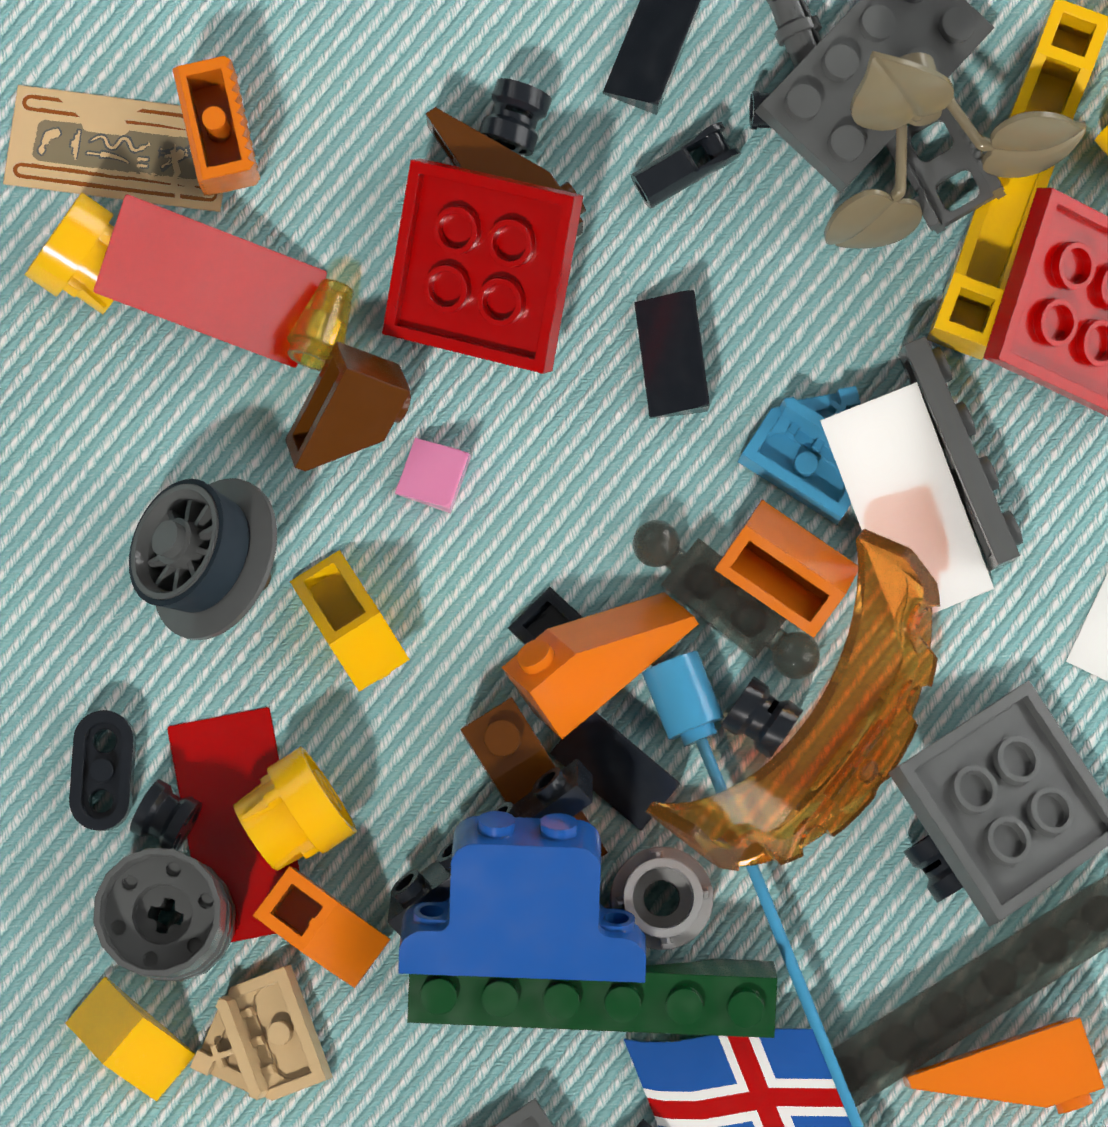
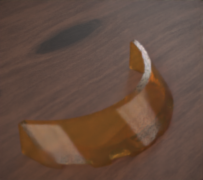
M863 529L857 536V591L852 621L844 649L832 678L819 702L802 727L781 751L758 771L727 790L691 802H652L645 811L712 864L719 868L739 871L740 866H752L770 861L783 865L804 856L803 847L809 845L825 833L835 837L863 812L875 798L880 785L891 777L888 772L898 766L919 726L912 716L922 687H932L938 658L930 648L932 638V607H940L938 583L915 552L909 547L867 529Z

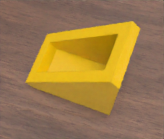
M104 977L65 1022L103 1065L155 1101L160 1099L196 1054L107 977Z

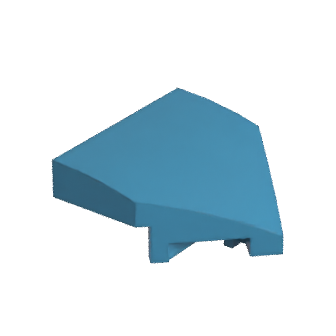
M857 387L841 388L834 394L796 400L794 397L784 398L780 407L771 408L737 462L838 525L851 505V501L820 420L860 405Z

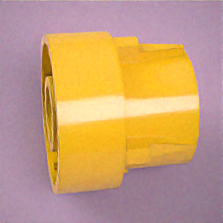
M81 192L24 275L55 297L64 290L74 298L78 297L103 315L114 300L94 293L93 289L114 229L109 224L114 214Z
M301 746L268 767V774L260 779L261 784L233 805L235 813L249 838L267 863L277 871L303 856L305 859H308L317 852L325 854L357 832L355 824L338 794L313 758Z

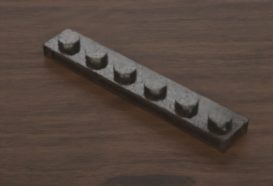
M1108 873L832 1047L855 1106H859L1107 948Z

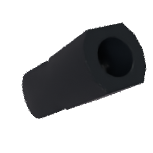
M717 122L707 127L680 146L631 174L634 186L650 209L697 181L724 168L741 155L737 147L730 148L722 135V132L725 130L722 122ZM702 146L711 161L698 168L689 153Z

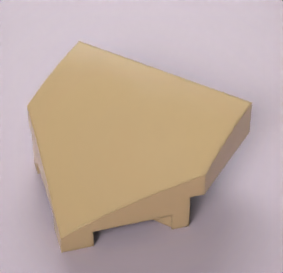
M292 965L283 966L232 986L227 995L219 997L216 1004L218 1010L202 1048L197 1050L190 1068L206 1076L211 1074L248 1092V1096L255 1100L265 1097L273 1101L333 1078Z

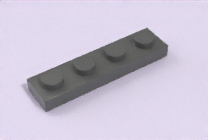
M926 336L903 345L898 354L910 384L918 383L965 512L988 566L992 571L1007 565L1020 556L1017 545L1023 543L1022 534L1011 511L1001 512L993 491L999 489V482L987 456L978 458L970 440V436L976 434V429L968 408L963 401L955 404L946 382L952 380L948 361L940 347L931 349Z

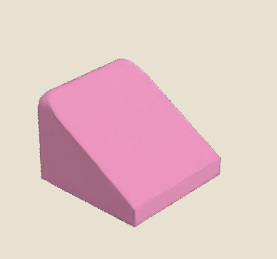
M415 438L395 494L451 514L471 459L470 453Z

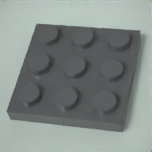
M1029 680L888 772L989 927L1008 917L1108 846V799Z

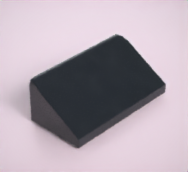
M640 0L603 94L657 115L700 10L701 0Z
M694 290L680 291L634 302L649 419L708 412L710 404Z
M594 712L565 738L561 739L550 753L564 767L578 758L593 775V791L640 831L680 785L673 776L597 712Z

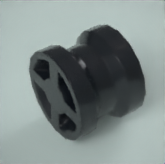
M158 779L150 787L138 806L130 825V831L140 837L150 835L159 840L162 849L178 851L196 823L202 808V802L193 797L180 798L173 794L171 785Z

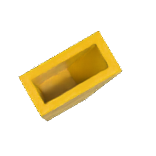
M340 550L289 581L359 692L374 682L385 678L393 670L410 660Z

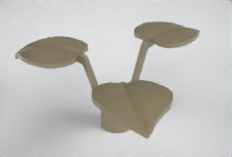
M872 51L864 77L852 97L850 111L854 122L863 128L878 131L896 129L895 185L889 194L882 190L869 189L855 194L844 201L835 210L824 230L825 241L828 245L835 244L843 248H877L906 238L918 227L922 219L920 204L914 199L903 198L906 194L908 123L913 126L931 124L940 118L942 110L947 107L974 146L980 151H987L981 160L983 170L988 174L1004 178L1027 177L1045 171L1059 163L1081 141L1086 132L1085 121L1076 122L1065 115L1054 112L1030 111L1004 120L995 127L990 138L984 137L978 132L956 102L950 79L937 71L931 55L916 52L896 57Z

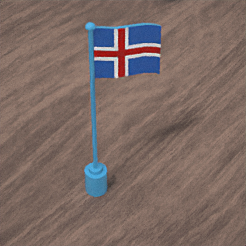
M698 651L688 652L659 663L642 672V675L669 740L681 737L684 747L696 744L811 1029L775 1028V1038L713 1035L680 1041H638L624 1038L658 1127H864L707 740L718 734L714 724L724 719V715Z

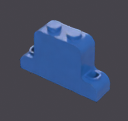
M489 811L479 816L468 817L462 820L455 828L451 857L450 898L444 902L418 903L405 912L401 927L398 974L645 983L646 933L642 932L639 926L635 924V917L632 913L624 909L605 908L599 902L601 838L599 832L592 824L583 820H576L573 816L562 813L548 814L542 818L514 817L507 812Z

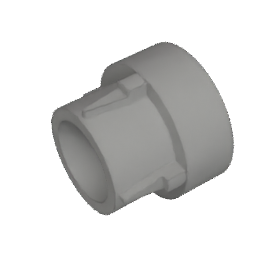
M653 847L636 853L620 867L611 886L610 906L611 909H624L634 915L635 924L639 926L642 932L646 933V948L669 950L687 944L704 929L712 912L714 891L706 871L692 856L671 847ZM655 881L669 882L678 892V905L667 916H656L645 906L644 893L647 887Z

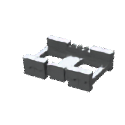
M947 107L942 110L940 118L935 122L925 126L910 125L907 127V177L918 194L913 199L920 204L922 216L928 227L937 234L946 230V226L995 198L1000 199L1006 195L998 176L988 174L983 170L981 163L984 156L983 152L974 146ZM935 122H943L953 139L952 147L927 162L921 161L912 146V137ZM895 135L885 146L896 164ZM961 171L971 172L979 187L978 196L954 211L947 210L938 195V186Z

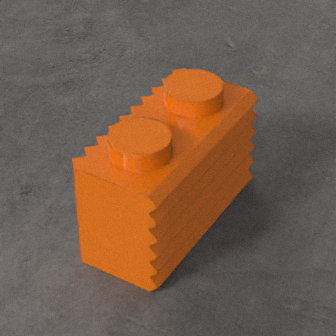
M220 56L173 68L197 181L204 196L257 185L260 180L257 170L258 165L254 158L255 153L247 126L248 121L244 113L243 99L239 91L238 77L231 59L226 56Z

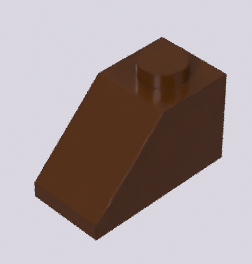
M336 341L285 439L294 467L308 471L385 441L394 422L399 423L405 417L411 401V390L400 365Z

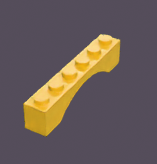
M1054 0L1044 20L1008 118L1024 112L1047 111L1065 115L1073 120L1106 36L1108 16L1065 0ZM1055 165L1045 171L1027 177H998L1005 189L1006 195L1000 199L995 198L974 210L928 333V341L980 360L983 359L1036 189L1047 188Z

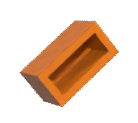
M761 500L714 570L814 638L846 595L860 566L770 504Z

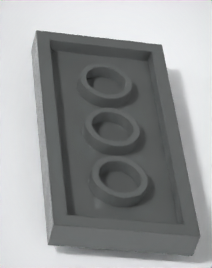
M859 0L754 112L841 193L896 135V129L878 131L863 128L854 122L851 115V100L864 77L872 51L896 57L916 52L929 54L934 59L937 71L948 78L995 27L966 0Z

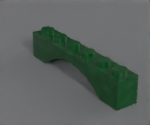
M707 959L684 963L646 965L645 983L409 974L407 1023L775 1038L777 974L774 961Z

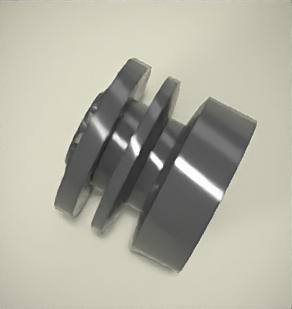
M147 848L125 856L105 874L95 896L93 923L102 948L119 966L157 981L184 982L207 973L225 956L235 934L236 907L228 885L211 867L174 849ZM173 902H175V910L183 914V921L181 925H171L166 934L167 927L158 921V914L160 910L170 911L173 907Z

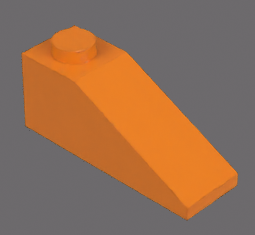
M663 592L548 628L535 640L525 644L518 654L501 668L532 712L563 739L699 625V623L690 612Z
M1069 1017L902 1074L905 1086L911 1089L1045 1108L1055 1105L1058 1114L1071 1112L1092 1104L1093 1101L1090 1093L1105 1088L1081 1018Z

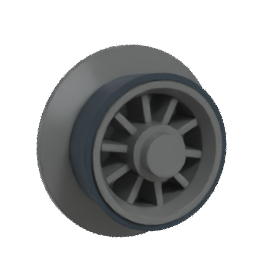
M229 478L218 480L211 484L198 479H185L168 486L149 504L139 520L132 538L129 552V574L138 596L145 602L156 605L161 620L169 630L190 640H206L219 636L236 625L249 612L261 592L268 587L271 581L270 572L277 546V523L268 497L260 488L242 479Z

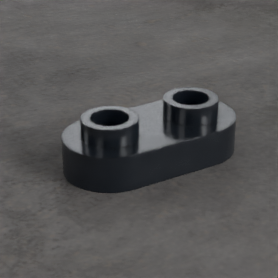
M100 710L88 714L77 725L73 737L69 806L72 815L78 823L95 831H109L120 826L127 819L132 807L136 735L129 721L112 711ZM110 730L116 735V746L112 751L102 753L96 746V739L101 732ZM107 790L113 798L112 806L108 811L98 813L92 806V798L96 792Z

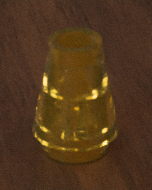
M321 280L318 289L287 336V340L291 344L287 354L293 361L307 368L321 371L336 341L345 344L352 305L351 300L354 295V291L349 286L336 280Z

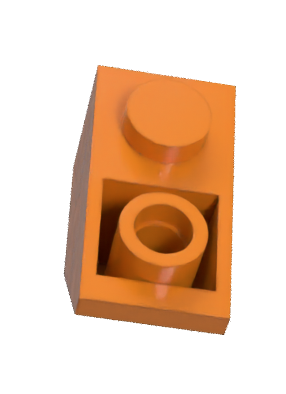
M290 866L253 915L303 954L353 988H356L391 940L299 870Z

